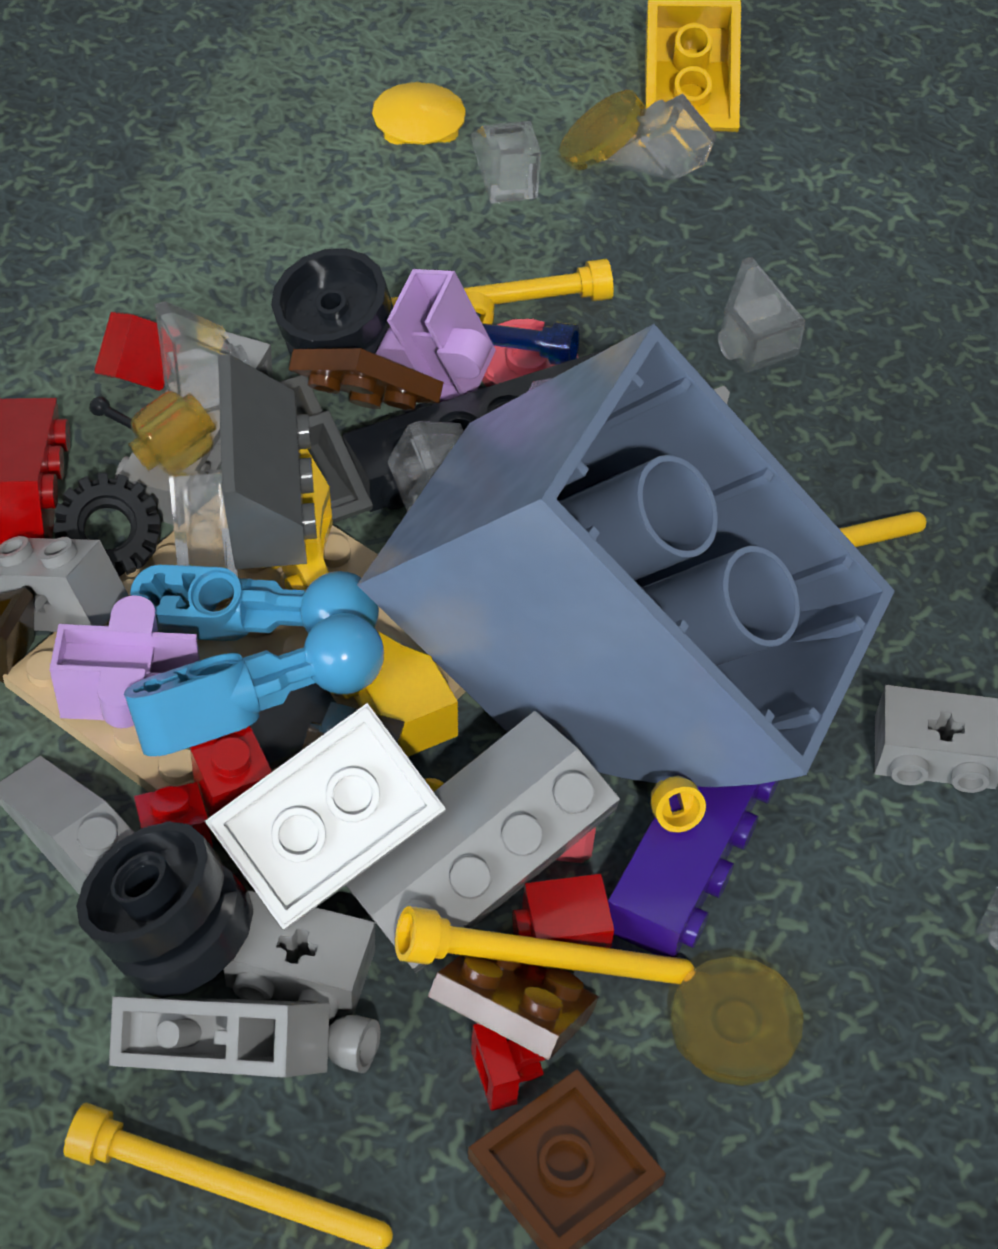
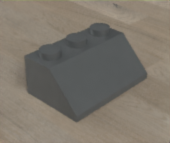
M218 355L222 495L235 570L307 564L306 540L317 539L314 503H303V494L314 493L311 458H301L300 449H311L309 415H297L294 390L232 355Z

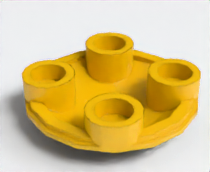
M411 82L396 85L382 92L374 102L372 116L376 126L383 131V136L388 142L398 145L404 143L425 145L436 142L447 143L455 140L458 137L459 129L464 124L466 109L461 99L447 88L433 83Z

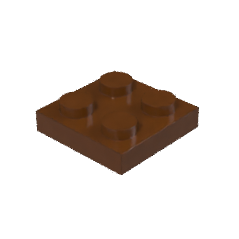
M361 348L293 349L289 365V371L309 378L307 385L310 388L333 394H339L340 390L351 394L349 402L370 409H381L382 402L404 410H415L416 403H439L444 382Z
M464 955L458 956L437 972L428 997L547 1060L555 1055L587 1023L599 999L598 995L583 988L584 985L579 978L560 969L547 970L538 965Z
M578 1069L468 1147V1159L540 1249H580L661 1187L666 1176L664 1170Z

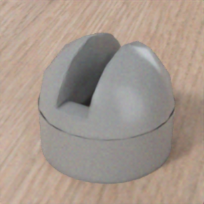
M347 1015L333 1022L329 1026L328 1057L331 1062L343 1069L358 1073L367 1072L380 1043V1025L378 1021L359 1015Z

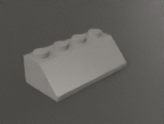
M534 711L434 791L446 808L444 813L346 886L394 947L397 923L402 911L407 906L437 910L441 918H447L450 921L451 926L472 929L520 890L525 883L531 881L615 812L620 798L581 751ZM407 962L415 973H418L427 966V964Z

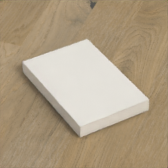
M366 703L205 822L283 930H286L444 813L446 808L368 703Z

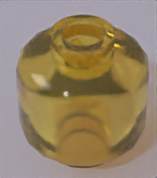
M168 391L132 417L131 429L136 439L128 445L148 472L158 466L165 474L176 476L211 451L213 440L210 434L216 430V426L202 405L191 393L182 397L174 391Z

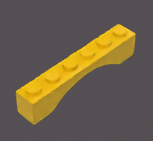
M300 449L301 458H311L314 493L303 494V503H314L317 539L306 540L307 564L272 567L274 570L280 567L283 569L287 577L284 579L287 590H306L315 579L329 573L324 562L326 542L333 524L330 486L308 449ZM377 630L384 647V662L381 671L369 686L355 693L342 694L344 698L354 697L360 708L368 703L375 714L404 721L399 746L407 757L457 737L458 701L432 657L406 647Z

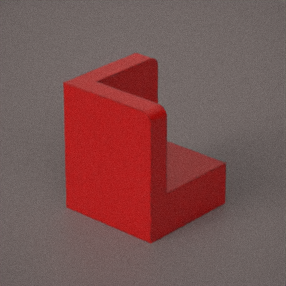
M111 312L96 362L95 373L122 379L150 389L162 390L179 330L133 314Z

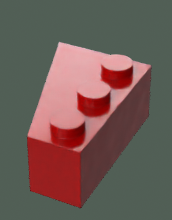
M57 398L0 399V545L17 536L53 539V522L55 509L58 504V480H63L64 478L63 452H69L70 450L68 419H59Z

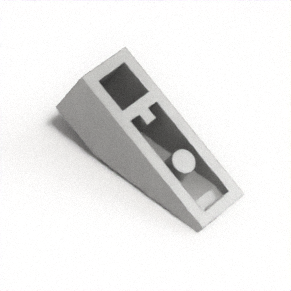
M42 756L35 758L0 781V805L79 895L83 882L97 861L120 840L135 833L105 800Z
M112 997L109 1066L284 1078L326 1073L330 1003L248 999Z

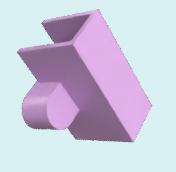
M413 269L387 319L390 327L376 355L444 382L439 402L477 391L496 349L455 271Z
M127 596L116 602L111 611L109 626L58 624L50 664V674L60 718L105 720L106 723L116 728L134 726L124 691L132 684L145 678L200 661L197 634L158 632L154 605L150 600L142 596Z

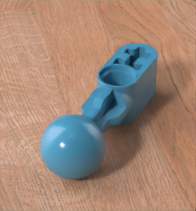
M154 565L144 569L137 575L130 591L131 596H142L152 602L155 608L158 632L197 634V640L235 641L245 637L250 632L271 633L280 625L303 626L309 634L311 629L324 618L342 613L359 616L367 620L375 628L379 615V606L357 586L361 577L346 571H334L323 574L315 579L306 590L282 589L274 580L238 578L231 570L222 567ZM233 598L226 608L214 612L216 606L221 601Z
M335 614L324 618L311 629L303 648L279 656L267 650L244 658L237 653L212 656L140 680L129 686L124 691V696L143 754L146 756H163L247 728L259 719L260 711L283 704L289 692L314 683L336 694H351L363 690L376 679L381 671L384 662V647L379 633L367 620L353 614Z

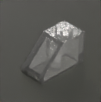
M753 257L743 259L725 306L722 329L718 335L719 346L723 355L728 360L735 359L744 372L749 373L799 355L806 321Z
M166 301L155 304L164 383L182 418L186 421L220 410L218 355H232L250 366L244 348L241 345L234 346L223 326Z
M418 421L409 424L387 462L407 512L464 432L460 423Z
M221 469L174 473L169 477L177 565L222 567L231 570L240 578L239 569L235 570L222 495Z

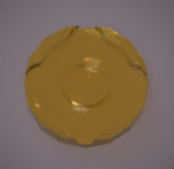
M623 90L608 96L584 113L569 129L559 149L561 156L572 169L577 170L587 169L588 167L585 162L592 158L597 163L605 161L620 150L635 135L641 124L637 116H645L646 107L633 90Z
M729 956L706 961L686 974L674 994L670 1028L678 1051L687 1061L689 1059L694 1066L701 1069L702 1074L716 1082L745 1086L768 1081L789 1064L802 1039L804 1014L796 992L778 972L756 960Z

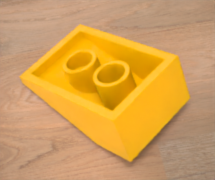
M648 0L645 51L646 128L739 132L741 0Z

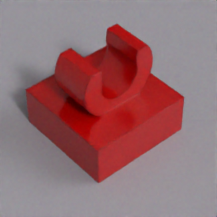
M479 1023L473 1024L471 1053L490 1110L495 1111L516 1105L519 1083L542 1076L543 1069L540 1062L544 1061L545 1058L511 1040L507 1042L506 1037Z

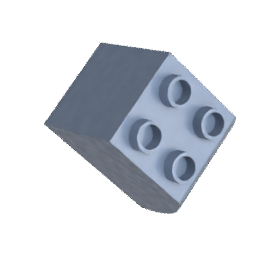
M655 324L469 423L357 584L507 732L532 712L536 711L574 744L599 773L658 783L669 777L680 775L699 787L758 785L806 775L895 592Z

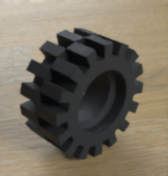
M97 473L98 479L89 481L88 476L78 480L79 486L73 490L69 487L63 494L64 501L62 504H57L55 510L56 520L54 523L55 538L69 537L71 539L88 540L84 528L89 516L99 509H116L122 512L129 520L131 526L130 534L122 545L113 549H105L119 577L125 572L129 575L135 572L136 569L143 567L152 558L157 544H159L160 518L156 511V503L152 496L148 498L145 494V488L138 482L135 485L130 484L127 476L118 474L117 479L108 478V473Z

